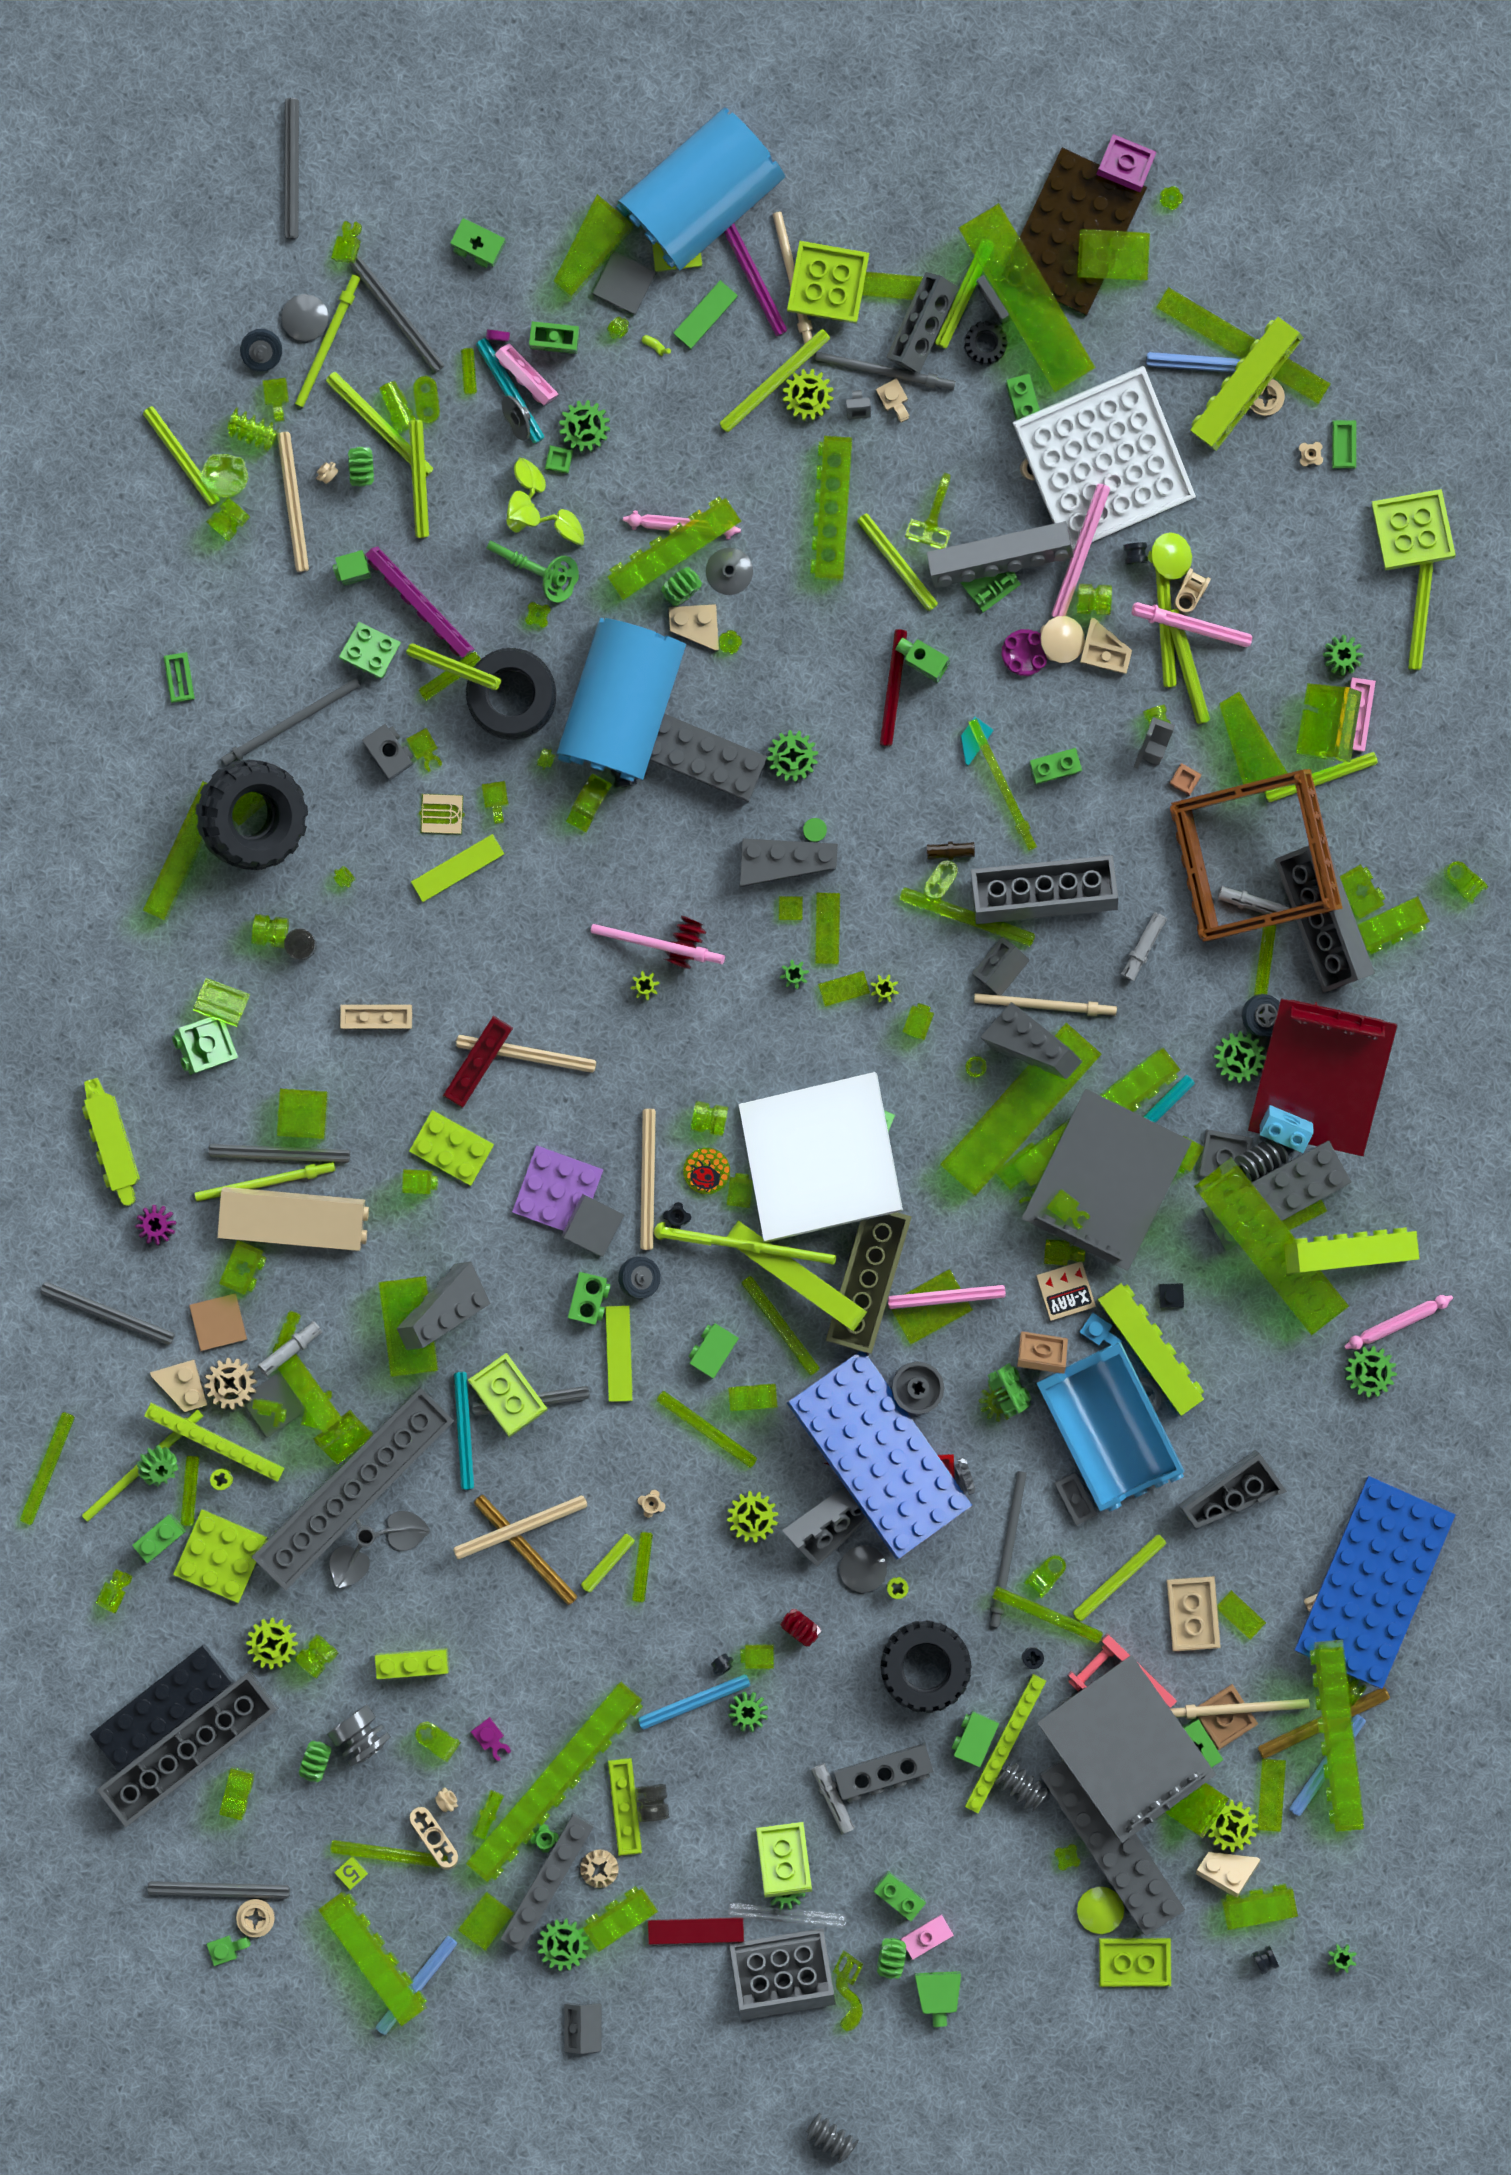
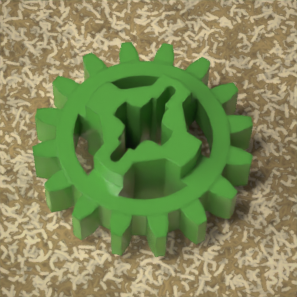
M589 400L583 406L580 401H577L576 408L569 405L570 412L562 413L566 419L559 421V425L565 427L560 430V435H567L564 438V442L568 443L571 441V449L579 446L580 452L584 451V447H588L589 451L592 452L593 445L600 448V440L607 441L608 439L604 432H610V428L605 426V424L610 422V419L603 418L606 413L605 409L598 411L599 404L596 403L591 407ZM587 411L586 415H575L578 412ZM596 416L599 418L601 423L600 429L594 426L593 421L595 420ZM589 419L590 429H585L580 434L581 426L579 423H585ZM569 423L576 428L574 436L569 431ZM584 437H594L593 440L586 442L582 441Z
M789 730L787 737L780 733V741L773 739L772 743L775 747L768 748V751L773 753V756L767 757V761L774 762L770 769L774 770L777 768L776 776L779 777L784 774L785 781H788L789 777H793L794 782H797L800 775L803 779H806L805 772L813 773L814 770L810 766L811 764L817 765L818 763L817 760L813 759V756L818 755V751H812V748L816 745L815 742L809 744L810 736L807 735L802 738L801 731H798L796 736H794L792 731ZM795 741L801 742L807 750H801L796 746ZM787 742V748L784 752L777 753L779 747ZM790 750H794L795 754L800 755V757L796 758V762H791L790 758H786V755L790 754ZM809 759L806 766L799 770L798 765L800 762ZM778 762H785L790 766V771L783 769Z
M1242 1031L1238 1032L1237 1037L1230 1033V1040L1228 1041L1222 1038L1223 1046H1216L1215 1049L1220 1052L1213 1056V1058L1219 1059V1063L1215 1065V1068L1222 1067L1223 1069L1220 1075L1223 1076L1227 1073L1229 1075L1228 1081L1236 1077L1237 1083H1241L1242 1077L1247 1082L1250 1081V1074L1257 1077L1259 1074L1256 1069H1263L1264 1067L1259 1062L1266 1059V1056L1260 1055L1264 1047H1257L1256 1045L1259 1039L1250 1040V1033L1243 1037ZM1238 1041L1245 1042L1252 1048L1247 1050L1241 1047ZM1230 1045L1231 1053L1229 1057L1224 1059V1052ZM1238 1050L1240 1054L1244 1053L1246 1056L1243 1058L1242 1064L1240 1061L1234 1060ZM1255 1056L1254 1065L1249 1070L1248 1062L1251 1057ZM1233 1065L1238 1067L1240 1073L1231 1071L1227 1066Z
M1363 1346L1361 1354L1354 1351L1355 1358L1347 1359L1351 1366L1344 1369L1350 1372V1375L1346 1376L1345 1379L1353 1381L1349 1387L1352 1389L1357 1386V1394L1359 1395L1366 1391V1397H1370L1371 1392H1374L1377 1397L1380 1396L1379 1390L1381 1389L1384 1392H1388L1386 1385H1394V1382L1390 1379L1391 1376H1397V1373L1391 1371V1368L1396 1366V1363H1389L1392 1356L1390 1354L1384 1356L1383 1348L1376 1352L1375 1346H1371L1370 1351H1367L1366 1347ZM1373 1355L1379 1359L1375 1362H1369L1365 1356ZM1358 1363L1361 1368L1360 1374L1356 1377L1355 1368ZM1365 1364L1369 1367H1376L1374 1371L1376 1378L1365 1375L1368 1372ZM1384 1367H1386V1376L1383 1380V1378L1381 1377V1371ZM1366 1381H1373L1376 1387L1369 1388L1362 1384Z
M565 1918L562 1924H560L558 1919H555V1926L548 1923L546 1925L548 1931L541 1930L540 1934L544 1939H538L537 1943L543 1945V1947L538 1949V1953H545L542 1961L550 1960V1968L557 1964L559 1971L562 1970L564 1965L567 1966L568 1970H571L572 1963L577 1966L580 1965L579 1957L586 1958V1954L582 1951L589 1949V1945L584 1944L588 1940V1936L581 1935L584 1928L577 1929V1921L570 1925L568 1924V1918ZM558 1929H568L572 1932L562 1934ZM549 1936H551V1938L554 1941L553 1947L548 1950L547 1941ZM558 1938L559 1940L561 1939L563 1942L566 1940L569 1941L567 1945L568 1950H565L564 1948H558ZM578 1939L579 1950L576 1953L573 1949V1943ZM557 1955L566 1956L568 1960H559L555 1957Z

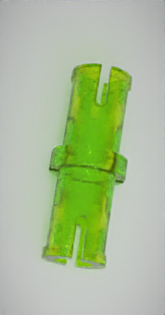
M490 1790L483 1809L479 1811L480 1816L471 1834L486 1840L493 1820L496 1821L498 1817L496 1813L504 1798L503 1794Z

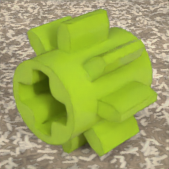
M641 971L642 977L639 979L633 977L636 986L630 988L631 990H638L636 998L645 995L648 1001L650 993L658 994L654 990V986L659 985L660 982H653L654 973L647 977ZM647 979L650 980L651 990L640 991L641 986L639 982H645Z
M878 975L877 979L879 982L877 984H870L872 987H876L871 996L877 994L879 996V1003H881L883 998H887L889 1002H892L890 995H898V992L893 990V986H896L898 981L892 983L889 981L890 975L883 980ZM884 982H887L891 992H886L885 995H882L878 985H883Z

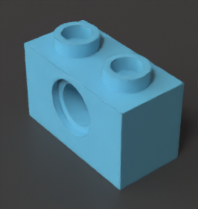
M1269 1105L1260 1124V1135L1304 1153L1313 1135V1123Z

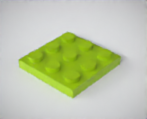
M799 241L787 312L857 324L869 253Z
M1442 489L1372 501L1371 506L1385 571L1455 559L1456 554Z
M201 1509L173 1575L239 1603L257 1563L251 1556L266 1542L267 1537Z

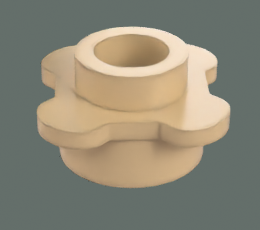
M1319 442L1308 445L1302 443L1299 446V451H1301L1300 464L1302 466H1307L1308 464L1321 465L1323 462L1321 457L1322 444Z
M325 462L318 469L317 473L319 476L316 479L323 481L325 484L329 483L338 473V469L335 467L336 464L334 462L329 464Z
M652 1490L650 1494L638 1498V1504L642 1505L645 1517L650 1518L654 1513L662 1512L665 1509V1503L661 1502L659 1498L660 1493L657 1490ZM651 1501L654 1502L653 1506L649 1505Z
M445 1787L435 1797L438 1806L444 1812H452L454 1808L458 1807L455 1794L450 1790L448 1791Z

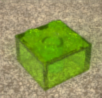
M280 1088L277 1136L326 1139L329 1092Z

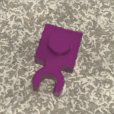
M490 1717L471 1731L484 1750H487L489 1747L493 1749V1757L497 1761L501 1760L497 1753L498 1749L504 1748L508 1754L511 1752L507 1744L499 1741L504 1734Z

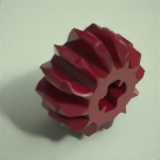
M791 1609L783 1617L780 1624L783 1630L806 1647H810L821 1633L820 1627L797 1609Z

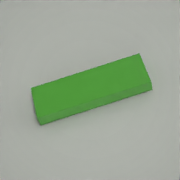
M720 280L673 334L687 347L692 349L737 299L738 295Z

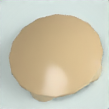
M1057 616L1041 627V646L1050 661L1068 663L1075 660L1081 654L1085 644V637L1081 625L1074 619L1067 616Z

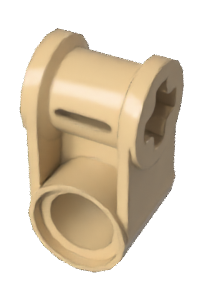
M1190 568L1174 600V609H1178L1181 615L1190 614L1196 607L1200 597L1203 596L1211 578H1204L1194 573L1193 569ZM1179 599H1189L1191 607L1189 609L1182 608L1179 605Z

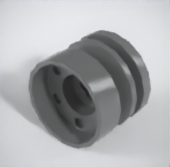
M367 1704L352 1714L353 1716L349 1719L344 1720L327 1733L336 1747L345 1742L348 1744V1747L342 1753L343 1757L352 1751L354 1752L355 1756L348 1761L351 1767L369 1759L381 1750L386 1741L391 1738L388 1732L379 1738L376 1735L384 1728L382 1724L374 1728L369 1726L376 1716Z

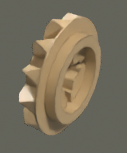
M1274 379L1266 387L1268 395L1276 398L1269 399L1266 407H1264L1263 399L1258 397L1250 407L1256 414L1263 416L1272 415L1282 407L1285 399L1284 390Z
M591 1851L581 1862V1876L590 1886L605 1888L613 1883L618 1875L617 1860L608 1851ZM606 1861L604 1871L608 1876L606 1877L604 1874L598 1873L592 1877L595 1867L591 1862L600 1865Z
M252 1899L240 1906L236 1921L239 1929L245 1935L261 1937L272 1929L275 1917L273 1909L267 1902ZM255 1908H257L259 1916L266 1918V1920L258 1921L256 1928H254L253 1920L245 1918V1916L253 1915Z

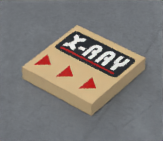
M1082 1261L1036 1275L1050 1321L1096 1307Z

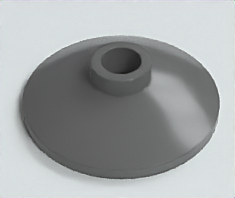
M504 397L502 400V411L512 427L513 434L522 441L528 439L530 436L529 420L531 418L528 409L522 407L514 397Z
M723 548L715 552L708 560L706 566L707 580L711 587L721 594L734 595L740 593L747 588L752 580V563L749 557L741 550ZM728 566L734 568V572L731 575L725 573V568Z

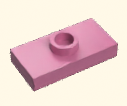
M941 1914L900 1939L905 1942L906 1949L911 1958L915 1959L954 1935Z

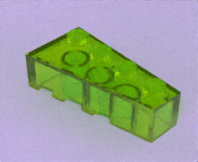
M598 194L554 279V285L571 300L576 297L634 229L630 221Z
M1239 691L1220 702V709L1243 785L1287 774L1286 768L1241 692Z

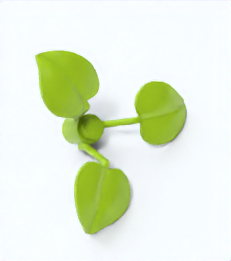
M519 457L514 465L515 477L523 487L530 489L528 495L522 491H516L512 494L507 510L506 522L508 527L513 532L518 533L526 526L535 527L539 523L555 520V529L562 537L572 543L583 546V530L580 522L572 512L561 509L557 512V515L553 514L540 518V514L531 502V498L535 491L542 493L545 490V479L533 463Z

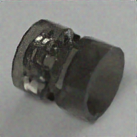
M294 929L286 935L284 947L292 958L307 960L315 954L317 942L309 931Z
M666 1784L635 1788L637 1802L641 1803V1806L638 1808L639 1822L670 1818L668 1804L664 1802V1799L667 1798Z

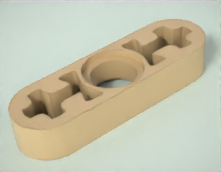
M424 1807L415 1808L410 1814L412 1827L441 1868L446 1870L454 1868L458 1862L457 1851L429 1810ZM418 1813L421 1816L426 1814L427 1817L425 1818V1823L428 1827L431 1825V1823L434 1825L433 1827L428 1828L423 1834L421 1833V1831L425 1829L422 1823H415L417 1819L416 1814ZM431 1832H437L441 1836L440 1842L436 1845H432L427 1841V1836ZM446 1843L447 1846L443 1848L448 1855L453 1854L451 1857L452 1862H442L443 1854L440 1850L437 1853L434 1850L441 1848Z

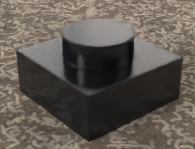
M1183 1283L1159 1284L1160 1308L1184 1307Z

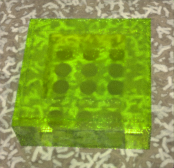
M779 896V920H803V896Z

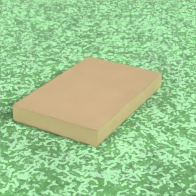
M1215 1576L1167 1580L1172 1650L1185 1651L1221 1648Z

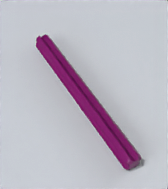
M733 223L724 231V234L775 335L780 336L787 332V328Z

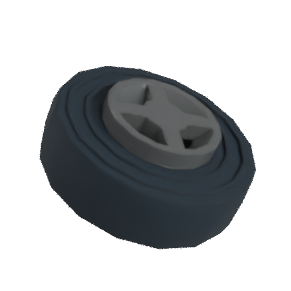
M1259 994L1246 1001L1242 1009V1021L1247 1031L1261 1037L1272 1035L1280 1004L1279 1000L1271 995Z

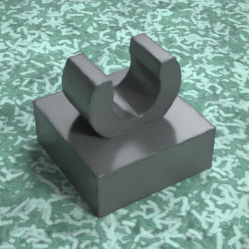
M862 390L852 391V399L846 400L847 420L871 417L870 398H862Z

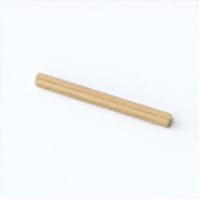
M280 432L277 437L295 567L297 572H305L309 570L291 436L289 432Z
M458 1035L456 1046L472 1050L479 1038ZM506 1043L502 1045L497 1053L500 1056L591 1073L595 1071L596 1061L592 1059Z
M643 1109L640 1248L642 1250L653 1249L655 1109Z
M584 1496L576 1497L454 1547V1554L457 1559L464 1558L587 1507L586 1499Z

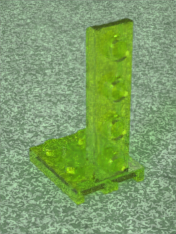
M297 1353L277 1368L322 1430L313 1440L337 1465L360 1448L373 1435L370 1428L351 1409L343 1416L340 1415Z

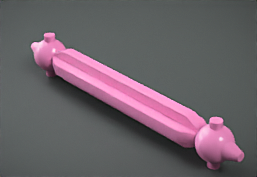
M636 510L631 515L623 517V521L629 523L633 530L642 525L647 529L706 535H719L723 533L726 539H731V536L741 533V529L735 527L731 520H728L723 525L718 521L649 514L641 517Z
M1439 1295L1435 1298V1301L1422 1303L1365 1330L1360 1336H1352L1344 1347L1345 1349L1358 1350L1363 1344H1370L1434 1314L1438 1308L1445 1309L1453 1297L1452 1295Z

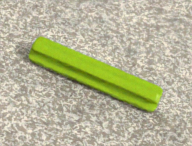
M624 1534L582 1582L581 1587L588 1593L592 1592L634 1544L635 1540L629 1534Z

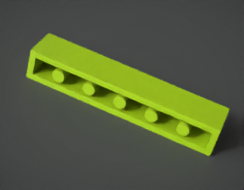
M1279 317L1267 324L1261 339L1253 342L1248 356L1242 358L1237 363L1236 371L1231 378L1227 377L1223 381L1221 391L1217 396L1210 398L1206 404L1207 409L1202 415H1198L1191 424L1192 428L1190 431L1215 451L1219 449L1304 338L1300 332Z
M1407 1227L1393 1228V1233L1387 1234V1229L1374 1230L1372 1236H1368L1367 1231L1353 1233V1238H1348L1347 1233L1333 1235V1240H1328L1327 1236L1313 1237V1242H1308L1307 1238L1293 1239V1244L1284 1245L1287 1273L1419 1260L1417 1231L1407 1232Z
M1119 1283L1097 1300L1150 1375L1161 1387L1175 1410L1182 1416L1204 1400L1202 1394L1205 1392L1197 1381L1192 1383L1187 1376L1191 1372L1183 1361L1180 1364L1174 1357L1177 1353L1169 1342L1165 1344L1160 1336L1163 1333L1156 1323L1151 1325L1146 1317L1149 1313L1142 1304L1137 1306L1132 1298L1135 1294L1128 1284L1123 1286L1122 1283Z

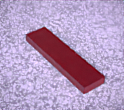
M493 1015L443 1096L463 1108L513 1030V1027Z
M743 1917L648 1920L649 1944L744 1942Z

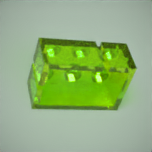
M1307 683L1304 704L1318 709V713L1303 709L1296 754L1308 758L1351 762L1362 692L1350 687Z

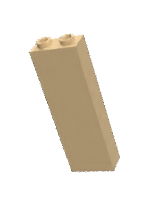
M223 1187L220 1198L218 1238L360 1251L362 1244H366L367 1230H363L364 1221H368L369 1207H365L364 1199Z

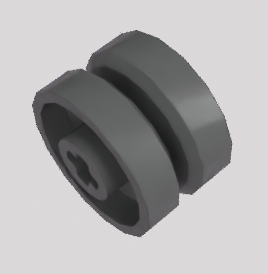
M919 1361L907 1363L899 1368L893 1377L891 1388L894 1399L901 1408L909 1413L922 1414L930 1412L938 1406L943 1398V1378L938 1370L928 1363ZM920 1383L922 1390L915 1392L913 1385Z

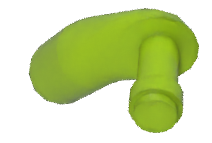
M648 335L642 337V343L652 347L658 355L663 356L664 354L671 353L670 348L665 349L657 339Z

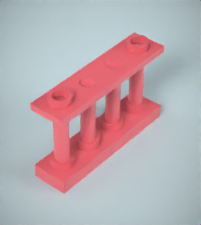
M1108 1633L1101 1639L1104 1643L1101 1647L1103 1650L1078 1676L1072 1671L1068 1674L1071 1678L1069 1683L1078 1692L1087 1687L1084 1682L1109 1656L1113 1657L1116 1655L1122 1661L1130 1656ZM1139 1664L1165 1703L1171 1708L1177 1700Z

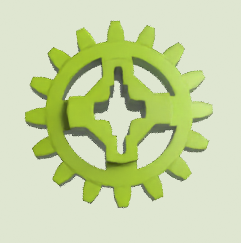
M802 369L801 376L794 372V380H786L787 385L790 387L783 388V393L788 394V396L783 398V402L790 403L786 407L787 411L795 410L793 417L801 414L802 421H805L807 416H810L811 420L814 421L815 414L818 413L820 417H823L822 410H830L827 402H833L834 397L828 394L833 392V388H827L830 380L826 379L823 381L822 372L816 376L814 375V369H811L810 374H806V371ZM805 380H813L817 383H815L814 385L808 384L805 382ZM797 386L799 394L793 399L792 392L794 387ZM804 390L808 392L815 390L812 394L813 399L810 400L808 397L802 399ZM824 391V399L820 405L817 397L819 393ZM806 405L810 406L813 410H804L799 407Z
M748 1491V1497L739 1494V1502L732 1500L735 1508H728V1512L732 1513L733 1516L727 1518V1521L734 1523L730 1530H738L737 1538L742 1534L745 1535V1542L749 1540V1537H753L756 1543L758 1536L765 1540L766 1532L771 1534L774 1532L771 1525L778 1524L777 1521L773 1520V1517L777 1516L778 1512H772V1508L776 1504H768L767 1502L770 1497L766 1496L762 1499L761 1492L759 1491L756 1496H753L751 1491ZM755 1501L762 1503L767 1508V1511L758 1509ZM747 1502V1509L744 1513L737 1514L740 1506ZM751 1505L755 1514L760 1515V1518L756 1519L755 1528H753L751 1520L746 1519V1516L750 1514ZM769 1519L765 1528L759 1531L758 1525L761 1521ZM744 1522L750 1527V1532L743 1530L738 1523Z
M271 1617L270 1623H267L264 1618L261 1620V1627L258 1624L253 1625L256 1632L248 1633L252 1637V1640L246 1642V1645L252 1646L248 1654L254 1653L253 1662L261 1660L262 1668L266 1663L269 1664L270 1669H274L275 1663L281 1668L283 1667V1660L288 1663L291 1661L289 1654L295 1655L297 1653L292 1649L293 1646L299 1644V1642L293 1641V1637L297 1633H290L291 1624L286 1627L283 1626L284 1619L275 1623V1617ZM271 1627L278 1628L285 1634H276ZM263 1631L264 1638L262 1643L257 1644V1637ZM269 1637L273 1640L282 1639L275 1645L276 1649L274 1650L271 1646L262 1647L269 1641ZM288 1642V1648L282 1656L280 1649L284 1643ZM265 1651L271 1654L273 1659L264 1657L261 1652Z
M1232 1799L1229 1800V1805H1225L1221 1801V1808L1218 1809L1213 1806L1212 1809L1215 1814L1207 1815L1212 1820L1211 1823L1205 1824L1206 1828L1212 1829L1207 1835L1208 1837L1215 1836L1213 1844L1221 1843V1850H1225L1227 1846H1229L1231 1852H1234L1235 1846L1243 1850V1843L1246 1842L1250 1845L1251 1841L1248 1838L1250 1836L1256 1837L1257 1835L1252 1831V1828L1258 1827L1257 1823L1252 1822L1256 1815H1249L1248 1813L1251 1808L1247 1806L1243 1809L1242 1801H1239L1237 1805H1234ZM1230 1810H1237L1244 1815L1236 1817L1232 1815ZM1222 1814V1823L1216 1827L1217 1819ZM1227 1816L1234 1823L1238 1822L1235 1826L1236 1836L1230 1829H1226L1229 1825ZM1247 1825V1831L1244 1834V1836L1241 1837V1830L1244 1826ZM1229 1835L1233 1841H1226L1220 1836Z

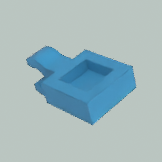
M1094 1313L1091 1314L1080 1331L1081 1334L1097 1345H1100L1103 1340L1112 1346L1122 1342V1340L1109 1332L1112 1325Z

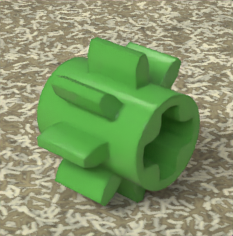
M791 960L790 967L782 966L786 974L781 975L780 979L786 978L788 980L786 987L792 983L798 989L800 981L807 983L803 975L808 974L809 970H802L803 962H800L799 965H794V961ZM797 968L800 970L799 975L801 978H795L792 981L789 979L790 973L788 971L790 969L794 971Z
M1336 1943V1950L1334 1952L1328 1950L1332 1959L1327 1961L1329 1965L1336 1964L1335 1972H1338L1340 1968H1344L1346 1973H1348L1350 1965L1356 1966V1963L1352 1961V1957L1357 1954L1355 1951L1348 1952L1349 1944H1346L1344 1948H1340ZM1339 1953H1343L1345 1956L1348 1955L1345 1958L1344 1964L1336 1961L1339 1958Z

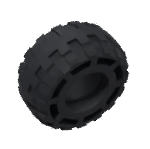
M260 760L235 761L229 763L223 769H218L211 775V780L204 784L200 792L199 804H196V815H198L197 829L205 842L204 845L219 860L237 868L263 870L282 863L289 854L295 852L299 846L298 842L301 836L305 835L307 828L305 826V819L308 816V806L304 802V793L300 785L294 781L293 776L274 764ZM256 792L266 802L267 819L259 832L249 837L242 836L233 825V808L244 794Z

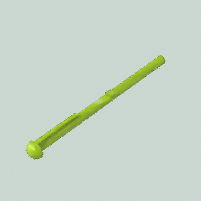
M665 1222L658 1223L654 1228V1235L659 1240L667 1238L709 1246L713 1244L749 1250L754 1253H767L833 1265L836 1261V1255L666 1227Z

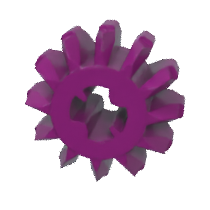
M152 1205V1213L147 1208H144L143 1212L146 1217L137 1216V1219L143 1221V1224H137L136 1229L144 1228L139 1237L143 1238L148 1234L146 1239L148 1244L155 1237L156 1245H160V1236L164 1241L168 1242L169 1237L165 1233L175 1234V1230L170 1229L169 1225L177 1224L176 1221H168L173 1216V1212H168L164 1216L165 1206L160 1208L159 1213H157L156 1205ZM156 1218L160 1219L159 1224L162 1227L161 1229H156L155 1232L152 1230L153 1226L150 1225V1222L152 1220L156 1221Z

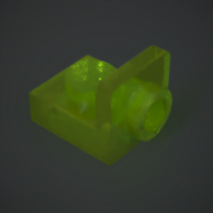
M735 1173V1177H730L726 1205L750 1208L753 1180L749 1179L748 1174Z
M259 1398L253 1400L252 1409H258L257 1414L271 1416L272 1412L275 1413L273 1427L278 1428L280 1423H285L287 1409H283L284 1403Z

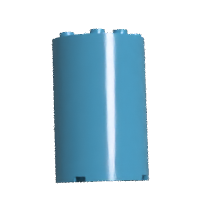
M723 107L617 201L618 205L616 208L624 217L629 215L630 220L637 227L641 225L647 231L644 234L652 244L657 242L661 246L665 254L662 257L671 268L675 265L679 271L786 177L776 161H772L770 152L733 112L729 115V110L726 107Z
M599 618L557 749L558 760L583 765L585 761L591 763L590 767L604 771L605 767L621 773L620 778L634 782L635 778L643 780L686 644L669 636L664 637L655 631L609 618H605V620L604 618Z
M1121 1342L1114 1344V1346L1106 1347L1067 1366L1064 1374L1055 1373L1037 1382L1100 1511L1108 1509L1111 1512L1121 1507L1120 1502L1128 1496L1134 1495L1137 1498L1147 1493L1146 1488L1152 1485L1158 1488L1168 1483V1479L1172 1483L1184 1477L1183 1472L1185 1470Z

